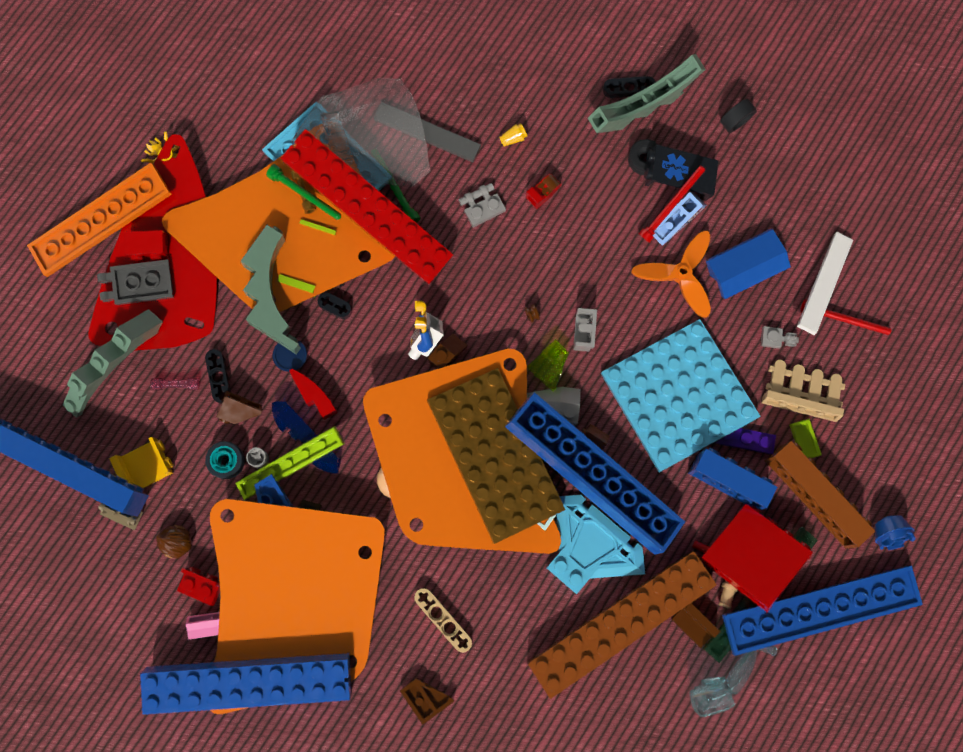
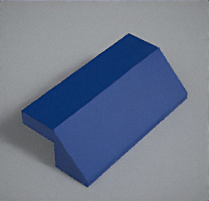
M772 228L706 260L709 274L717 281L721 297L724 299L791 267L787 251Z

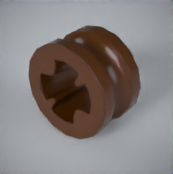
M534 304L530 308H524L530 323H533L535 319L540 320L539 313Z

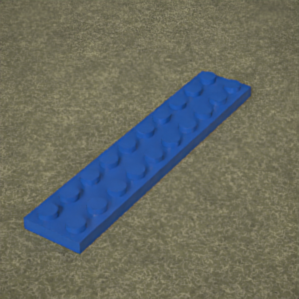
M908 565L776 600L768 613L757 605L723 614L722 616L732 654L736 656L923 604L913 568Z

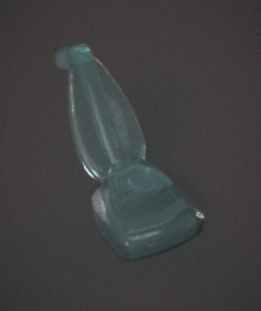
M776 646L758 649L771 654V656L777 654ZM757 650L744 653L731 669L727 679L726 677L702 679L701 685L690 690L692 708L700 717L718 714L735 706L732 694H738L748 681L756 662Z

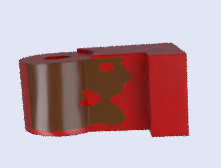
M550 173L536 186L526 191V199L538 209L553 196L562 184Z

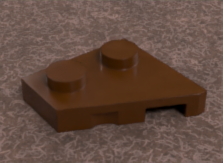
M417 678L400 690L422 725L455 702L452 697Z

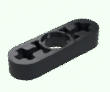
M650 76L608 79L604 83L603 93L608 98L630 97L646 89L645 83L651 86L656 81ZM631 83L634 86V90L628 91L624 85ZM610 85L614 88V91L609 89Z
M212 349L206 353L205 361L212 397L220 404L222 399L217 397V395H220V388H215V386H221L224 393L226 391L231 392L224 355L219 350ZM214 354L219 357L216 359L219 367H215V363L210 360ZM216 372L223 373V379L219 382H215L213 379Z

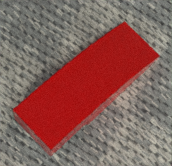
M294 369L289 370L304 401L309 407L315 404L324 420L338 413L330 399L312 380Z

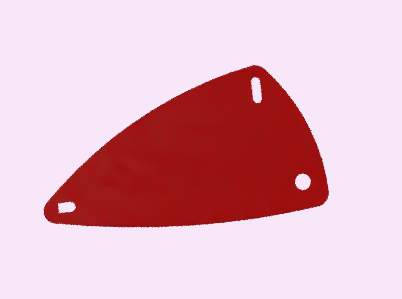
M171 135L153 163L172 195L122 227L105 272L110 273V267L159 261L152 260L150 257L143 258L141 261H133L124 254V232L163 230L168 234V257H162L161 260L168 259L170 262L174 298L115 305L114 300L110 302L101 301L100 294H98L88 332L89 340L95 345L102 346L112 340L113 335L105 331L107 323L115 322L119 327L148 309L163 322L158 333L134 351L173 348L208 336L213 330L217 277L167 232L162 224L164 215L172 209L206 198L196 165L181 135ZM173 145L180 146L177 157H171L168 161H162V159L170 157ZM112 282L101 284L99 293L113 291ZM189 317L204 323V327L198 329L186 325L184 320Z

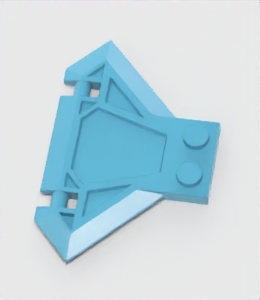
M582 495L559 496L565 508L564 511L556 514L561 544L559 553L546 569L575 594H578L591 578L645 574L643 547L637 543L634 547L628 543L631 537L594 505H591L589 509L582 503L586 499ZM577 510L583 514L581 518L575 514ZM622 548L628 553L626 557L620 553Z

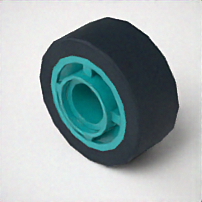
M220 441L208 450L205 456V464L212 475L221 479H231L243 470L245 456L237 445L228 441ZM229 456V462L226 465H222V458Z

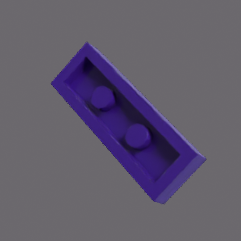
M740 428L716 441L715 444L771 455L774 452L776 435Z

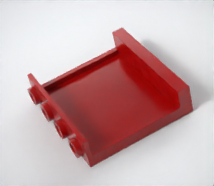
M745 504L702 556V563L768 613L780 594L807 560H810L813 552L806 543H800L794 539V535L791 532L780 529L773 519L765 518L761 515L758 508Z

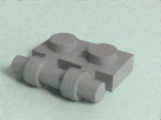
M492 183L486 186L482 185L478 190L472 193L468 192L464 194V197L458 199L461 206L467 203L470 206L464 210V213L473 228L506 212L498 194L491 197L489 195V192L494 190ZM483 196L484 200L475 204L474 200Z

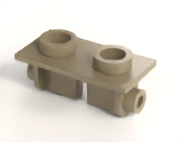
M103 503L98 508L101 510L100 515L132 530H136L143 514L142 511L138 517L123 514Z

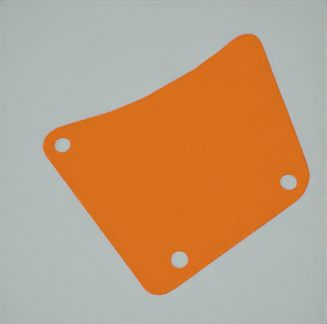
M321 124L309 131L318 140L322 133H329L332 139L328 144L324 145L361 176L336 127L330 124ZM282 156L259 172L214 195L172 209L162 219L165 230L252 309L257 302L246 296L243 289L254 273L244 268L240 261L266 225L272 228L273 226L279 228L283 232L285 242L276 257L272 275L273 295L276 297L275 303L279 312L378 268L395 257L303 180L307 191L341 213V219L336 220L316 205H314L316 210L313 213L305 214L301 195L282 182L272 181L266 176L270 166L275 164L282 169L286 177L293 181L292 169L280 159ZM302 219L335 230L336 235L300 224L299 222ZM365 250L371 254V259L368 262H361L358 255L361 251ZM281 274L316 287L314 292L310 293L277 282Z
M504 349L370 388L365 393L363 398L364 410L395 514L402 532L411 541L428 546L545 554L554 553L559 549L561 537L554 519L546 531L538 524H535L493 544L427 402L428 399L498 368L517 409H519L527 400V364L524 356L519 351ZM507 358H512L516 361V368L512 371L504 368V361ZM382 414H388L392 419L388 427H383L379 424L378 420ZM419 518L422 520L423 528L420 531L415 532L410 528L412 519ZM548 519L541 521L540 523L545 525Z
M232 499L218 501L210 512V524L219 567L221 594L215 662L349 653V655H353L357 659L356 666L350 668L349 675H351V681L357 678L365 668L369 653L384 544V527L382 523L374 517ZM230 509L233 511L234 518L231 522L226 523L222 521L220 515L223 510ZM362 546L371 548L372 554L370 558L362 559L359 556L358 551ZM245 708L218 709L210 711L215 714H225Z

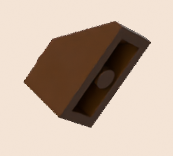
M452 334L428 357V362L436 369L450 366L468 345Z
M226 391L217 410L216 417L223 423L237 424L261 415L262 405Z

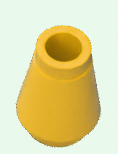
M520 123L519 125L515 124L499 138L505 147L524 141V138L528 136Z

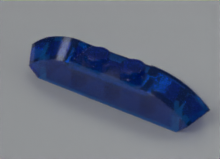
M285 401L272 402L273 417L282 433L290 429L289 435L295 441L299 439L303 444L318 436ZM331 451L312 462V464L323 471L338 474L340 459Z

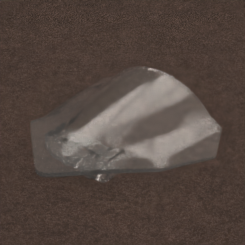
M378 78L341 92L322 96L292 140V146L295 147L294 141L305 129L308 130L369 183L414 187L430 172L426 139L419 111L411 92L401 79Z

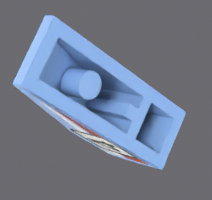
M689 192L654 231V238L663 246L706 207V204L694 192Z

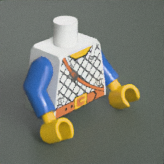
M415 301V311H421L419 317H416V330L411 336V350L408 353L414 360H418L421 354L427 357L443 336V322L426 312L424 301Z

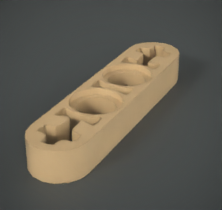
M425 588L419 589L415 593L417 605L457 651L467 652L472 646L470 636L431 591ZM421 592L423 594H425L426 592L428 593L429 596L427 597V599L430 601V603L433 599L436 602L435 604L431 605L428 610L424 608L425 606H427L426 602L419 601V593ZM440 607L442 609V616L437 619L432 617V608ZM447 622L455 624L456 629L451 634L446 633L444 630V625ZM458 630L462 632L459 635L461 639H468L466 643L468 645L467 648H459L460 642L458 639L455 638L454 641L451 639V637L457 634Z

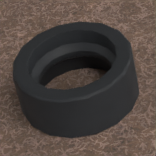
M745 99L731 108L722 117L720 123L728 133H732L748 122L755 115L757 109L749 99Z

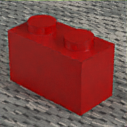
M163 230L124 232V254L133 261H141L146 257H150L152 260H161L162 257H168V234Z

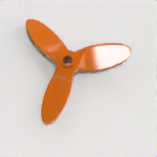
M702 231L695 236L677 265L646 263L632 268L631 273L640 279L675 281L679 283L682 295L691 309L700 317L707 318L709 316L711 307L707 294L700 282L692 275V270L702 260L709 246L710 234L708 231Z

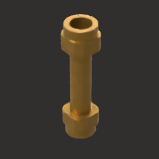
M292 170L293 181L307 190L303 179ZM301 196L305 214L313 213L316 210L314 204Z

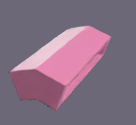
M220 612L188 616L185 624L188 640L218 635Z

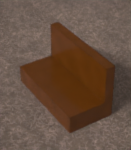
M692 603L677 612L671 619L699 648H702L711 637L715 638L720 633Z

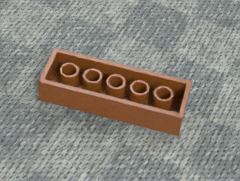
M790 441L781 445L764 460L845 549L860 547L876 532L872 528L873 524L870 520L858 513L859 510L856 505L844 498L845 495L842 490L830 483L831 480L828 475L816 468L817 465L810 457L807 458L802 453L803 449L796 442Z

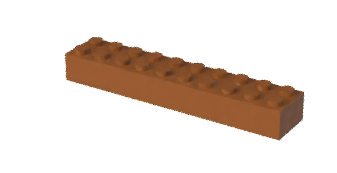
M688 552L529 660L527 664L548 697L552 699L717 586V584L695 552Z

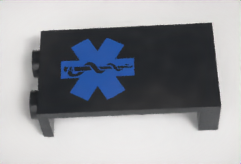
M656 145L648 151L646 157L648 166L644 172L645 186L657 182L681 188L701 165L705 168V171L689 191L700 193V199L705 201L714 196L719 160L661 145Z

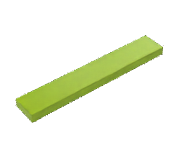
M332 427L235 484L243 499L247 500L256 495L255 484L272 474L278 482L345 443L337 427Z

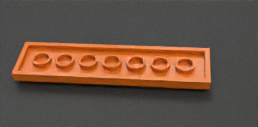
M149 163L27 246L43 275L49 277L172 194L155 165Z

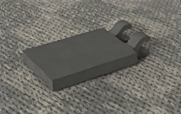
M168 259L110 267V273L97 274L98 282L101 284L112 282L113 291L99 293L100 300H103V302L114 300L115 305L174 298L170 262Z

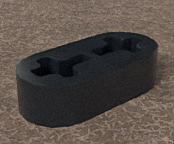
M322 293L318 297V305L323 311L339 319H347L351 316L352 308L348 302L330 293ZM329 298V301L333 304V306L329 304H326L324 306L322 300H327ZM338 306L340 308H343L344 306H346V310L348 312H343L342 314H340V310L336 307Z

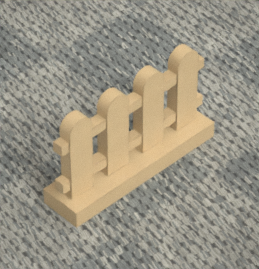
M777 360L773 366L769 367V372H772L771 382L766 384L767 392L762 396L761 403L834 422L843 417L844 409L841 408L843 402L839 400L841 390L845 389V384H842V377L839 374H833L827 380L823 379L824 374L819 369H815L811 375L804 374L805 369L800 364L795 365L792 371L787 370L786 363L783 360ZM784 376L791 377L789 388L783 387ZM803 380L809 381L808 393L802 392ZM822 385L828 386L826 398L821 397Z

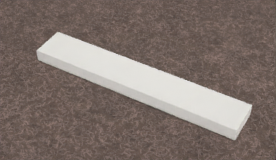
M839 232L833 235L797 327L813 335L819 329L853 242L851 238Z

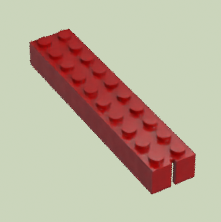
M305 129L294 141L296 146L293 147L291 145L280 158L282 162L429 285L453 257V254Z

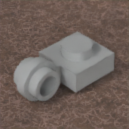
M764 326L762 328L761 346L780 349L782 342H785L786 346L794 347L799 343V338L796 333H786V336H782L783 329Z

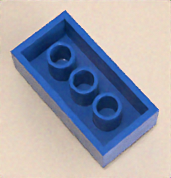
M709 448V450L704 449L698 453L688 474L743 504H748L750 507L755 506L759 510L768 507L777 489V486L773 485L772 480L756 476V472L747 467L743 469L737 465L738 463L735 460L719 456L720 453L712 448Z

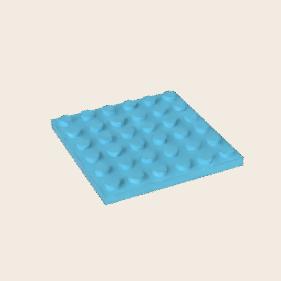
M700 319L601 372L603 379L659 473L760 417V414Z

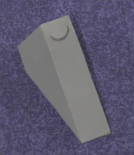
M557 387L527 393V398L536 393L573 426H577L580 409V389Z

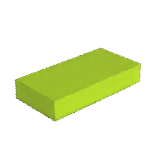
M810 419L790 424L795 442L803 449L802 453L811 459L822 456Z

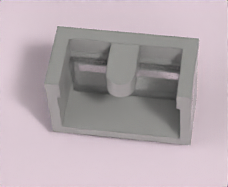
M577 309L573 350L589 352L591 348L595 347L596 309Z

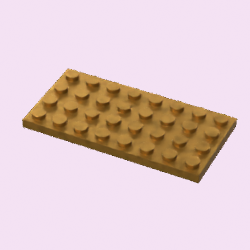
M498 368L427 400L493 544L565 510L541 457L505 427L518 409Z

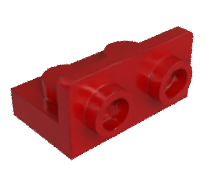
M192 566L189 569L182 568L181 572L184 575L177 592L214 606L220 593L218 577L208 573L204 576L200 574V569Z

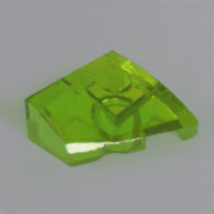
M555 339L527 368L553 392L556 390L569 352Z

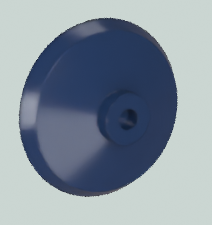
M298 340L301 349L297 355L278 343L272 355L275 365L287 372L290 369L297 370L302 367L307 357V351L302 342Z

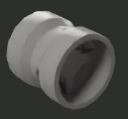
M255 447L248 451L246 456L247 462L254 468L260 469L269 463V455L261 448Z

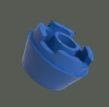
M886 516L875 524V543L879 545L880 550L884 549V547H887L888 550L904 547V543L909 539L910 542L916 539L914 528L903 516Z

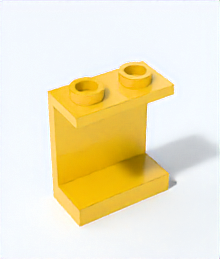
M154 437L148 438L149 443L123 456L115 455L109 458L117 476L126 479L128 483L145 488L173 474L171 469L173 467L172 461L163 452L165 450L164 444L161 440Z

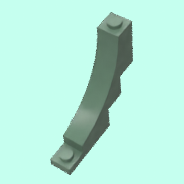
M266 225L240 261L244 268L254 273L243 291L246 296L257 302L247 316L246 321L249 325L297 355L301 349L298 340L288 335L291 329L277 309L272 289L274 264L285 239L283 232L275 226L272 228Z

